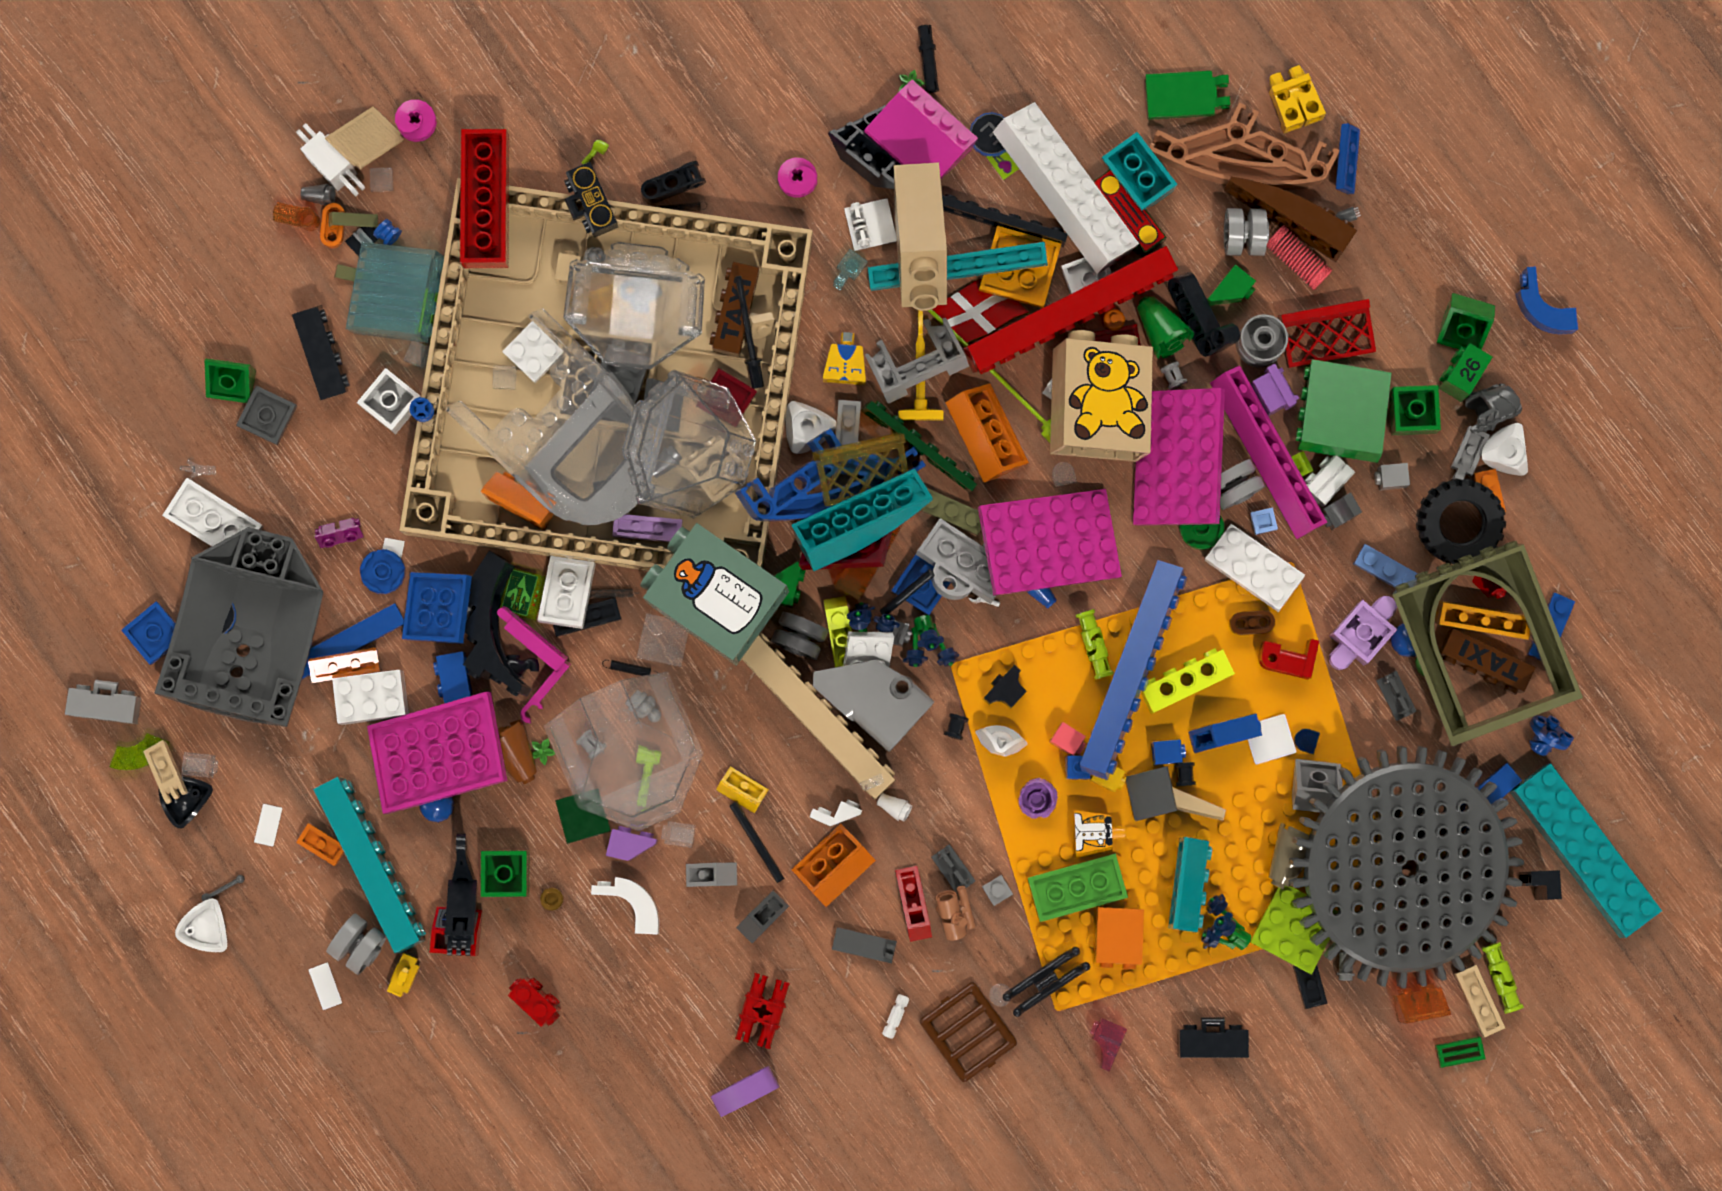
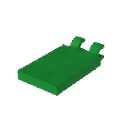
M1212 71L1145 75L1148 120L1214 116L1215 109H1229L1230 96L1217 98V88L1228 87L1229 75L1212 77Z

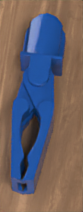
M1505 763L1476 788L1480 790L1489 781L1495 783L1498 787L1487 797L1490 804H1492L1496 800L1503 798L1522 780L1509 764ZM1465 803L1461 804V806H1460V810H1461V811H1463V810L1465 809V807H1466ZM1463 826L1461 828V832L1466 828V826Z

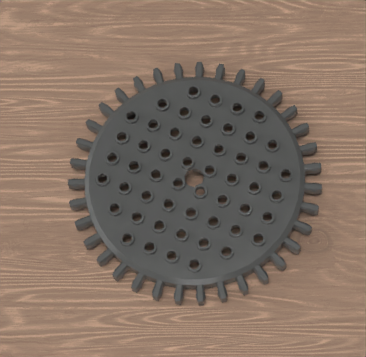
M1397 746L1396 763L1389 764L1386 751L1381 749L1377 750L1379 767L1371 769L1367 759L1359 757L1357 761L1362 774L1353 778L1352 773L1342 767L1339 769V772L1346 782L1342 788L1338 790L1335 785L1327 781L1323 783L1325 790L1332 795V798L1326 805L1321 800L1311 798L1309 801L1311 805L1321 812L1316 821L1308 817H1300L1299 822L1305 827L1312 828L1309 839H1303L1302 837H1293L1292 842L1299 847H1306L1305 858L1295 857L1289 859V864L1297 868L1304 867V877L1289 880V885L1295 888L1305 886L1307 896L1292 901L1293 906L1296 908H1304L1308 905L1311 907L1312 914L1299 921L1301 926L1307 928L1318 922L1321 930L1309 940L1316 946L1321 944L1326 938L1333 942L1323 954L1325 958L1331 961L1342 950L1347 955L1339 968L1348 973L1356 960L1362 962L1357 978L1362 981H1367L1370 971L1374 967L1379 969L1377 984L1386 987L1389 972L1391 971L1397 972L1396 982L1400 988H1406L1408 972H1416L1417 984L1423 987L1427 986L1425 972L1427 969L1434 968L1437 978L1444 981L1447 980L1443 967L1444 963L1452 961L1453 966L1462 972L1466 969L1459 955L1468 950L1470 955L1480 959L1482 954L1474 943L1481 936L1487 942L1496 943V938L1487 931V928L1492 921L1498 925H1508L1509 922L1503 916L1497 915L1501 903L1508 907H1516L1517 905L1515 900L1504 896L1506 886H1522L1521 880L1515 877H1508L1509 866L1518 867L1524 865V860L1515 856L1509 857L1508 848L1523 844L1521 838L1513 836L1506 838L1504 829L1517 824V819L1506 817L1500 820L1497 812L1504 809L1509 802L1506 799L1500 798L1490 804L1487 799L1498 786L1490 781L1480 790L1474 786L1483 773L1480 769L1474 767L1467 778L1464 779L1459 776L1466 762L1462 758L1457 757L1451 769L1446 770L1443 766L1447 752L1438 750L1434 763L1431 765L1426 763L1427 748L1418 746L1415 762H1407V748ZM1439 783L1443 784V788L1441 790L1437 789ZM1417 785H1421V790L1419 792H1416L1415 790ZM1395 787H1399L1397 794L1393 792ZM1373 789H1377L1376 796L1371 794ZM1465 803L1466 807L1461 811L1460 806ZM1443 805L1444 810L1442 813H1439L1438 808ZM1421 807L1422 813L1417 815L1416 811ZM1399 809L1400 815L1395 817V811ZM1377 811L1378 817L1373 819V813ZM1352 814H1356L1354 821L1350 819ZM1487 824L1488 829L1483 831V826ZM1466 826V832L1462 834L1461 828ZM1444 828L1445 833L1440 836L1439 831ZM1420 830H1422L1423 835L1422 837L1418 838L1417 834ZM1400 832L1401 838L1396 840L1395 836ZM1378 834L1379 840L1377 842H1374L1373 838L1375 835ZM1356 836L1357 842L1352 844L1351 840ZM1334 838L1335 844L1330 846L1329 842ZM1488 846L1489 852L1484 854V848ZM1467 849V854L1462 856V851ZM1442 851L1446 852L1444 858L1440 857V853ZM1420 853L1424 854V858L1422 860L1418 859ZM1402 855V860L1397 862V857ZM1380 857V863L1375 865V859ZM1358 859V865L1353 867V861ZM1408 860H1414L1416 863L1417 873L1415 875L1404 876L1402 873V866ZM1336 861V867L1331 869V863ZM1487 869H1489L1490 874L1485 877L1484 873ZM1468 871V877L1464 879L1463 873ZM1446 873L1447 878L1442 881L1441 876ZM1424 875L1425 880L1423 883H1420L1419 879ZM1399 878H1403V883L1401 885H1398L1397 883ZM1381 880V885L1376 887V881ZM1356 882H1359L1358 889L1353 887ZM1337 884V890L1332 892V886ZM1469 894V899L1464 901V896ZM1444 896H1447L1448 898L1446 903H1442V898ZM1425 898L1426 903L1421 906L1420 901ZM1401 900H1403L1404 905L1403 907L1399 908L1398 904ZM1381 902L1382 908L1377 910L1376 906ZM1356 905H1360L1358 912L1354 910ZM1338 907V913L1333 914V909ZM1469 916L1470 921L1465 924V918ZM1448 918L1449 922L1444 926L1443 921ZM1423 921L1427 922L1425 928L1421 927ZM1405 923V928L1400 930V924ZM1383 925V930L1378 932V927ZM1361 927V933L1356 935V929ZM1449 941L1450 944L1444 947V943ZM1427 943L1428 948L1423 951L1422 946ZM1405 945L1406 950L1405 952L1401 953L1400 949L1402 946ZM1380 948H1384V953L1382 955H1379L1378 953Z

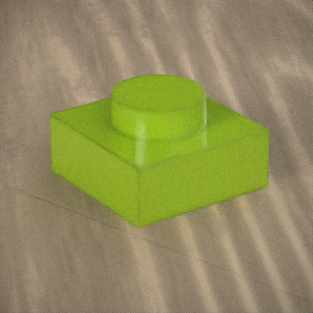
M1304 451L1291 457L1301 476L1313 471Z

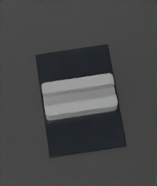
M360 227L345 242L360 256L378 239L373 235L374 227Z

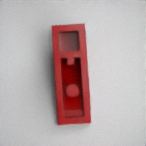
M918 866L895 870L910 942L932 938Z

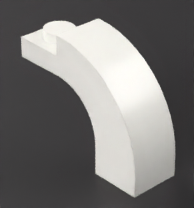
M615 877V886H611V882L597 881V886L592 885L591 895L619 896L626 899L632 905L636 916L635 933L659 934L660 919L657 906L651 895L642 886L631 880Z

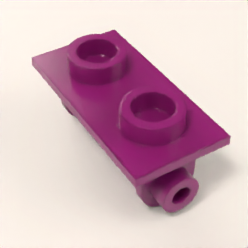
M352 517L339 521V529H336L335 523L319 526L318 529H315V539L319 547L330 548L336 544L354 542L357 539L364 538L360 529L361 523L359 518L355 519Z

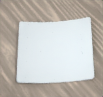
M1285 714L1260 721L1262 736L1248 739L1255 764L1296 753Z

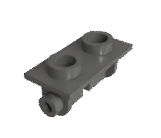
M1397 671L1376 680L1396 721L1416 712Z
M950 844L931 857L956 893L957 887L965 886L967 888L975 882V879Z

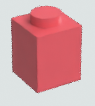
M1062 722L1051 738L1050 743L1070 756H1074L1075 753L1080 755L1086 745L1083 741L1086 736Z

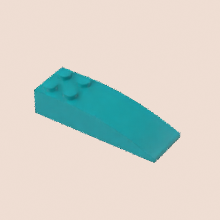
M912 469L798 521L791 526L798 545L813 571H816L876 542L914 516L930 503L933 498L917 471Z

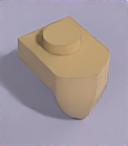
M754 312L750 314L749 320L753 339H762L772 333L774 323L772 312L759 315Z

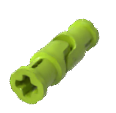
M1095 609L1076 614V618H1079L1082 628L1081 636L1087 650L1088 659L1093 664L1096 674L1094 678L1096 680L1113 675L1114 672L1109 666L1107 659L1109 655L1105 647L1101 628L1097 626L1095 620Z
M1497 942L1483 947L1482 951L1485 952L1488 959L1490 975L1492 976L1497 994L1501 996L1504 1012L1507 1014L1524 1007L1523 1004H1520L1516 993L1518 988L1512 976L1509 963L1504 959L1501 951V942Z

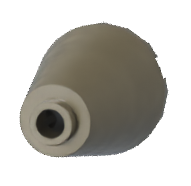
M1281 823L1279 826L1269 872V878L1272 879L1271 884L1281 889H1284L1285 886L1290 887L1289 880L1297 878L1304 869V867L1297 868L1289 864L1290 858H1305L1306 847H1299L1292 842L1293 837L1309 839L1310 836L1291 826L1286 830L1284 829L1286 826L1284 823Z

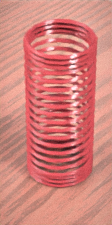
M1283 225L1269 239L1266 247L1270 249V252L1274 251L1273 254H1276L1279 260L1283 259L1282 262H1285L1288 268L1291 267V270H1294L1297 276L1300 275L1299 278H1303L1302 281L1306 280L1305 284L1309 283L1308 287L1315 290L1332 272V269L1325 264L1317 272L1324 264V261H1322L1316 267L1321 259L1310 267L1318 258L1316 256L1308 264L1315 256V253H1313L1308 258L1312 250L1301 260L1309 250L1307 248L1300 255L1307 247V245H1304L1296 253L1304 242L1292 252L1301 241L1298 240L1292 246L1298 237L1285 248L1295 234L1284 243L1292 234L1291 231L1280 241L1289 231Z

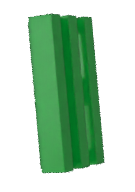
M1480 1036L1435 1045L1440 1068L1486 1059ZM1476 1042L1478 1045L1476 1047L1465 1048L1443 1053L1442 1049L1466 1045ZM1476 1051H1479L1480 1054L1473 1057L1444 1061L1445 1057Z

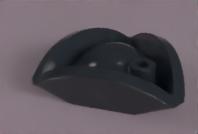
M181 776L188 793L182 795L179 789H177L180 798L176 800L170 793L172 802L166 804L159 789V799L163 811L176 828H184L202 809L213 792L210 784L198 779Z

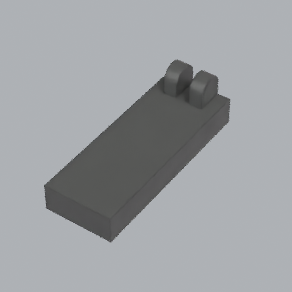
M837 927L832 950L892 964L897 941Z

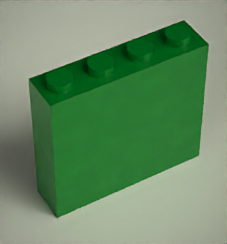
M1312 359L1309 367H1305L1303 372V380H1306V387H1302L1300 400H1303L1304 403L1303 408L1300 407L1298 412V421H1301V427L1297 428L1295 441H1299L1298 450L1378 463L1383 452L1392 373Z

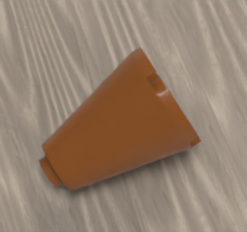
M517 719L510 722L511 727L508 725L498 728L506 771L517 783L523 782V784H527L535 779L534 774L537 773L524 723L522 719Z

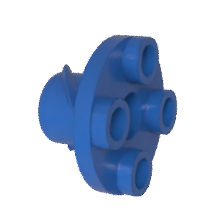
M1536 715L1530 721V726L1535 736L1529 740V745L1535 753L1541 756H1546L1552 751L1553 747L1559 750L1568 749L1574 737L1560 727L1559 720L1553 716L1546 718Z

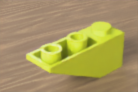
M845 596L823 600L835 668L843 666L848 632H852L851 626H849L850 620L847 619L849 611Z

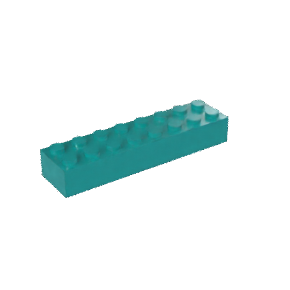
M1551 763L1543 765L1510 791V794L1619 938H1627L1662 912L1661 908Z
M336 777L314 788L313 790L394 953H402L426 940L424 937L426 931L422 923L416 921L414 917L416 914L415 908L411 902L406 901L404 894H406L405 888L401 882L396 881L393 875L396 873L395 868L390 861H386L383 855L386 853L381 841L377 842L373 835L376 833L371 821L365 819L363 815L366 812L360 800L357 801L353 793L356 791L351 781Z

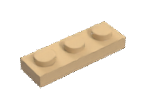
M1477 965L1455 973L1456 980L1482 1036L1487 1037L1505 1029Z

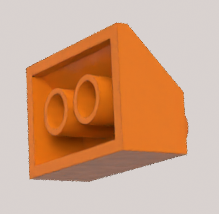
M496 472L480 491L484 497L545 531L554 514L549 511L543 496L534 492L535 488L527 483H523V485L516 483V478L509 473L504 472L502 475ZM547 500L548 503L552 506V508L556 505L553 502Z
M839 824L791 870L821 903L827 907L876 860L842 824Z

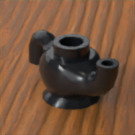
M507 655L509 664L520 679H524L523 674L527 669H530V672H540L537 659L528 658L520 660V655Z

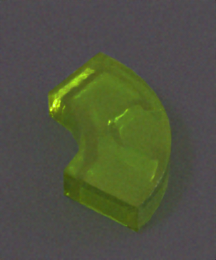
M147 733L144 739L135 746H117L109 767L118 770H136L146 767L149 764L143 751L162 740L167 742L168 745L170 741Z

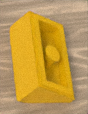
M731 766L717 787L718 792L753 813L756 812L769 789Z

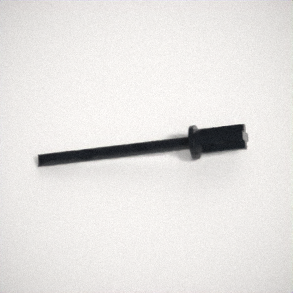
M736 276L737 291L750 358L744 362L749 369L752 388L764 387L760 366L762 358H756L742 276Z

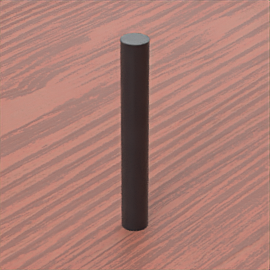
M930 569L927 570L881 608L880 613L890 614L935 576L934 572Z

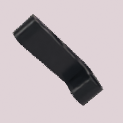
M1187 272L1168 281L1169 292L1184 323L1194 332L1192 339L1202 356L1207 357L1224 351L1239 341L1240 331L1235 324L1229 323L1220 327L1193 273Z

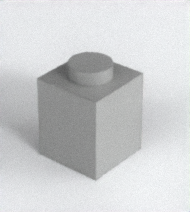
M1408 463L1379 466L1377 472L1374 473L1375 484L1379 485V491L1402 489L1410 486Z

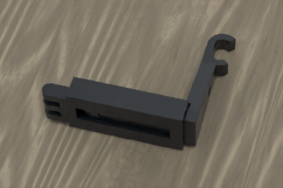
M466 834L456 835V860L452 879L448 880L445 922L447 956H452V948H456V956H461L462 948H465L466 956H471V945H474L477 880H475L466 853Z

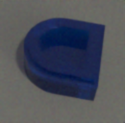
M1310 729L1299 730L1294 736L1296 748L1313 755L1320 732Z

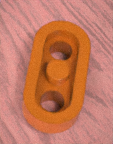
M330 203L325 206L322 212L320 239L326 247L337 248L343 242L345 226L332 225L329 227V213L346 212L341 205ZM332 234L336 235L334 241L329 240V236Z

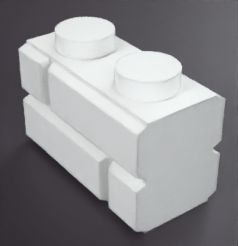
M1327 456L1319 464L1321 470L1316 475L1312 472L1305 480L1315 501L1322 508L1355 473L1338 456H1333L1332 458Z

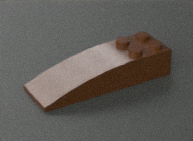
M1231 176L1224 189L1226 193L1250 208L1266 209L1268 220L1279 227L1285 225L1289 229L1288 232L1292 231V235L1295 234V237H1298V239L1334 262H1337L1357 232L1351 222L1344 219L1340 220L1329 208H1321L1296 194L1278 187Z

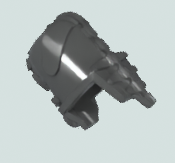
M1501 383L1478 392L1473 391L1465 400V406L1475 410L1478 416L1477 424L1470 428L1471 433L1493 431L1496 424L1506 419H1512L1522 411L1520 398L1510 386Z

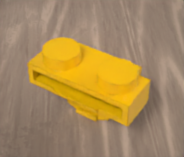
M403 953L391 977L387 992L402 997L404 993H409L420 968L417 965L418 958Z

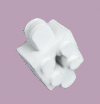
M306 123L302 127L312 139L309 140L300 129L296 131L297 135L306 143L300 148L303 154L337 191L345 185L356 197L359 193L349 183L350 180L362 191L365 189V186L356 177L355 166L325 139L329 134L324 136L321 131L316 134Z

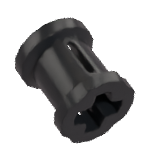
M950 713L949 717L951 719L948 729L944 731L943 735L963 741L962 733L965 723L969 719Z
M1195 762L1174 763L1178 776L1176 786L1196 785L1193 777Z

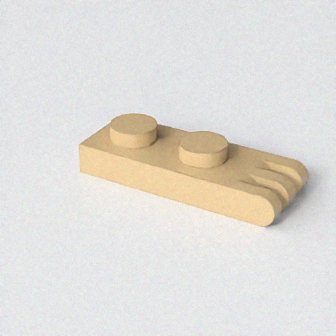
M162 740L143 751L166 804L172 802L170 793L175 800L180 798L177 789H179L182 795L188 793L167 742Z

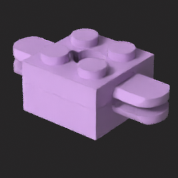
M1382 596L1372 606L1361 600L1331 633L1330 637L1338 643L1328 659L1334 669H1346L1355 659L1363 666L1368 664L1397 631L1388 622L1397 609L1393 598Z

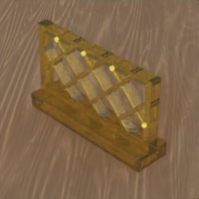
M893 433L812 452L813 459L817 463L825 506L836 505L866 491L867 488H873L869 484L875 474L886 482L892 478L896 470L903 474L908 472L903 444L906 443L904 434ZM898 448L899 458L894 464L886 457L890 450ZM871 454H875L880 458L874 469L865 463ZM850 459H854L859 463L853 474L844 469V466ZM884 461L893 466L887 477L877 472ZM833 464L838 468L832 479L825 475L824 465ZM862 466L872 471L866 482L856 477ZM841 471L850 476L845 487L835 482ZM854 479L863 485L858 494L848 491ZM834 484L842 492L837 499L830 500L829 490Z

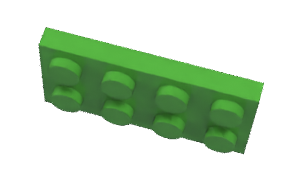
M1116 853L1027 878L1039 922L1128 898Z

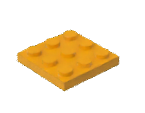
M997 226L991 249L1045 242L1048 266L983 275L979 291L1044 308L1061 243Z

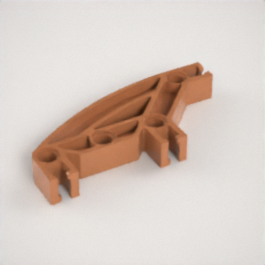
M1240 102L1230 122L1179 140L1157 130L1149 146L1160 162L1207 181L1227 185L1229 179L1233 176L1261 182L1283 190L1307 188L1322 184L1340 151L1336 148L1332 152L1329 151L1327 156L1331 158L1325 164L1317 160L1319 152L1326 148L1327 144L1319 141L1308 162L1304 151L1262 131L1250 134L1249 132L1259 112L1253 110L1252 114L1249 113L1248 118L1250 121L1247 125L1237 122L1238 114H1241L1242 110L1245 111L1247 107ZM1231 131H1239L1241 138L1236 139L1232 137ZM1159 141L1169 148L1167 152L1154 148V145ZM1235 149L1260 162L1238 160L1217 154ZM1276 149L1280 151L1281 157H1273L1271 150ZM1178 150L1182 153V157L1174 158L1171 152ZM1316 168L1320 170L1321 176H1313L1311 169Z

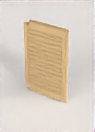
M374 107L369 108L325 137L353 166H358L359 169H362L404 140L400 136L401 133Z

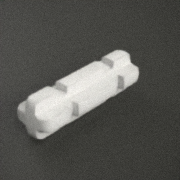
M901 994L897 996L896 1005L893 1006L887 1020L888 1025L884 1027L882 1032L885 1037L894 1038L897 1031L895 1029L899 1026L905 1012L904 1007H907L909 1002L908 997Z

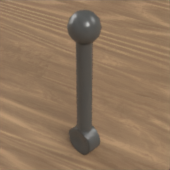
M238 875L235 880L210 894H203L202 901L211 899L237 883H243L245 880L244 876Z

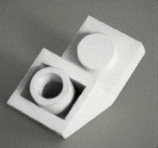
M847 799L846 803L841 801L834 818L830 816L831 811L819 807L818 810L813 809L810 818L831 827L860 816L862 810L858 809L860 804Z

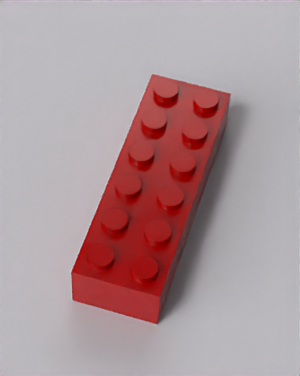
M461 129L460 263L463 268H509V134L507 129Z

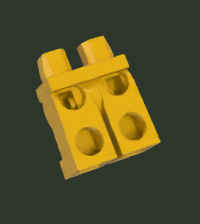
M1300 65L1288 70L1291 80L1284 82L1281 72L1269 77L1271 87L1269 95L1281 122L1283 134L1302 128L1303 124L1305 127L1321 121L1326 115L1309 73L1305 74Z

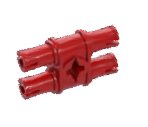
M754 972L750 991L744 995L746 996L741 1014L739 1013L738 1015L741 1021L735 1039L741 1041L742 1034L745 1032L743 1042L749 1043L754 1023L760 1022L763 1027L757 1046L763 1047L764 1040L767 1038L765 1048L771 1049L775 1031L780 1028V1020L783 1010L786 1008L784 1001L790 983L784 981L782 990H780L782 980L776 979L772 997L766 1000L762 995L768 976L762 975L759 984L760 974ZM762 1004L766 1005V1010L772 1014H764L763 1017H760L759 1012L753 1009V1007L761 1008Z

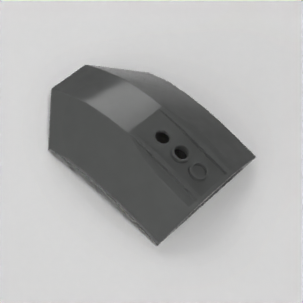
M247 527L191 558L177 621L154 692L156 695L202 711L246 722L288 727L311 649L323 597V590L292 538ZM233 603L236 610V621L232 629L224 634L222 633L223 626ZM241 645H247L250 648L249 654L245 657L237 654V649ZM236 667L243 669V674L239 678L231 676V671Z

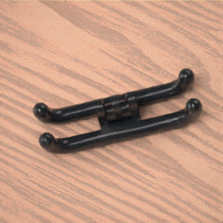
M1072 947L1003 994V1000L1008 1002L1033 984L1038 989V993L1013 1010L1015 1017H1020L1024 1012L1090 969V964L1084 962L1059 979L1053 972L1070 959L1079 955L1080 949L1078 947Z

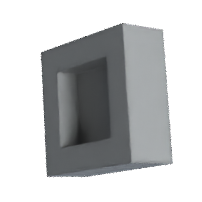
M1002 875L982 886L993 906L1013 895Z

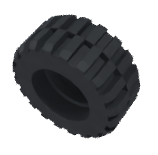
M1458 478L1451 479L1448 482L1443 481L1435 489L1431 488L1428 491L1427 497H1423L1420 504L1422 505L1420 510L1417 509L1416 514L1418 517L1416 529L1419 531V539L1432 555L1450 565L1459 563V558L1466 555L1477 556L1480 554V550L1493 546V549L1498 548V542L1504 538L1502 533L1503 529L1506 528V521L1504 520V515L1506 514L1504 508L1501 507V501L1493 494L1492 490L1478 482ZM1457 501L1472 503L1478 508L1482 517L1479 533L1472 540L1465 543H1455L1448 540L1440 529L1442 512L1448 505Z

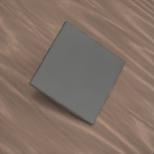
M1168 766L1126 777L1135 821L1177 811Z

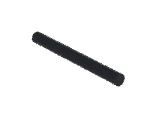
M735 802L730 805V809L775 881L779 883L785 879L739 804Z

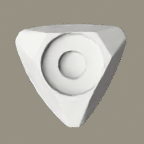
M791 401L787 405L786 435L789 447L793 453L801 454L810 451L811 449L807 444L810 440L817 438L819 434L830 428L834 432L837 427L835 419L816 408L796 401ZM822 437L821 440L818 442L822 444L825 441V438Z
M1514 423L1508 425L1488 439L1482 450V460L1486 465L1497 471L1512 475L1524 476L1528 473L1522 424Z
M988 726L975 731L981 744L993 754L1008 756L1019 752L1028 745L1027 741L1017 732L1005 726Z
M211 898L192 908L179 922L175 930L176 938L183 944L198 950L224 952L227 949V936L218 901Z

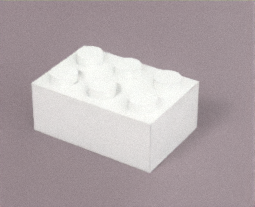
M402 670L332 678L337 723L340 725L392 719L409 714L405 676Z

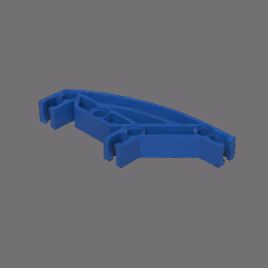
M830 428L807 443L818 461L808 462L770 488L769 493L759 478H756L747 483V486L738 489L735 494L748 514L756 521L803 520L893 479L894 477L891 475L892 467L898 470L899 476L912 469L919 471L926 465L923 460L919 462L915 460L912 462L914 467L907 470L903 460L910 455L916 456L918 454L914 447L905 450L894 459L845 449ZM822 437L825 438L830 447V450L827 452L818 442ZM831 454H835L838 457L837 465L831 462ZM835 473L859 478L850 484L836 489L807 494V492ZM796 478L802 482L801 490L797 489L794 485ZM750 486L753 487L758 496V499L755 501L746 493ZM759 503L764 504L766 507L764 515L758 511Z

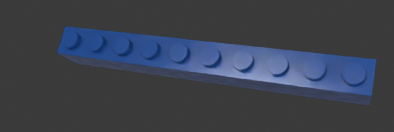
M1160 560L1156 563L1082 757L1080 768L1084 773L1108 780L1109 775H1113L1116 770V756L1123 751L1125 745L1124 735L1131 730L1133 720H1131L1132 714L1138 711L1141 699L1138 698L1141 691H1145L1148 685L1147 674L1149 670L1152 671L1156 663L1155 653L1162 648L1164 642L1163 632L1170 627L1172 617L1169 616L1172 609L1175 610L1179 602L1177 595L1180 589H1184L1187 581L1182 567Z

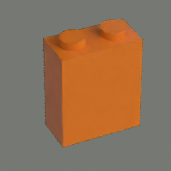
M1096 907L1095 963H1100L1102 968H1113V963L1123 964L1122 968L1136 969V965H1142L1144 909Z

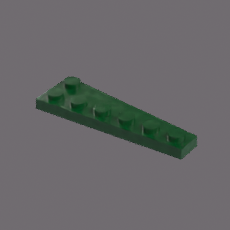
M870 401L860 410L862 413L881 427L887 429L890 427L894 437L903 442L908 441L910 448L914 447L921 456L926 455V460L964 490L972 492L977 484L973 481L975 478L965 470L961 472L956 468L957 463L947 456L943 458L938 454L940 450L930 442L926 444L921 440L922 436L912 428L909 431L904 427L902 419L896 415L890 416L885 412L887 408L878 401L875 403Z

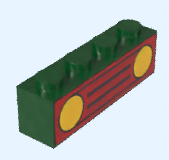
M1110 169L1093 181L1138 241L1139 245L1133 250L1137 255L1140 253L1142 257H1145L1165 242L1167 237L1146 210H1140Z

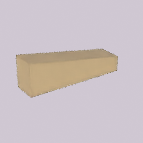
M1173 788L1177 810L1221 821L1224 820L1226 809Z

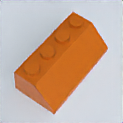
M990 383L962 391L945 402L984 483L997 479L1029 463Z

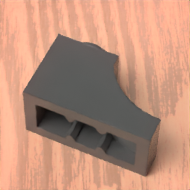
M1352 493L1345 495L1321 510L1327 520V523L1324 525L1326 528L1330 527L1331 531L1362 513Z
M773 890L736 928L753 944L789 905Z

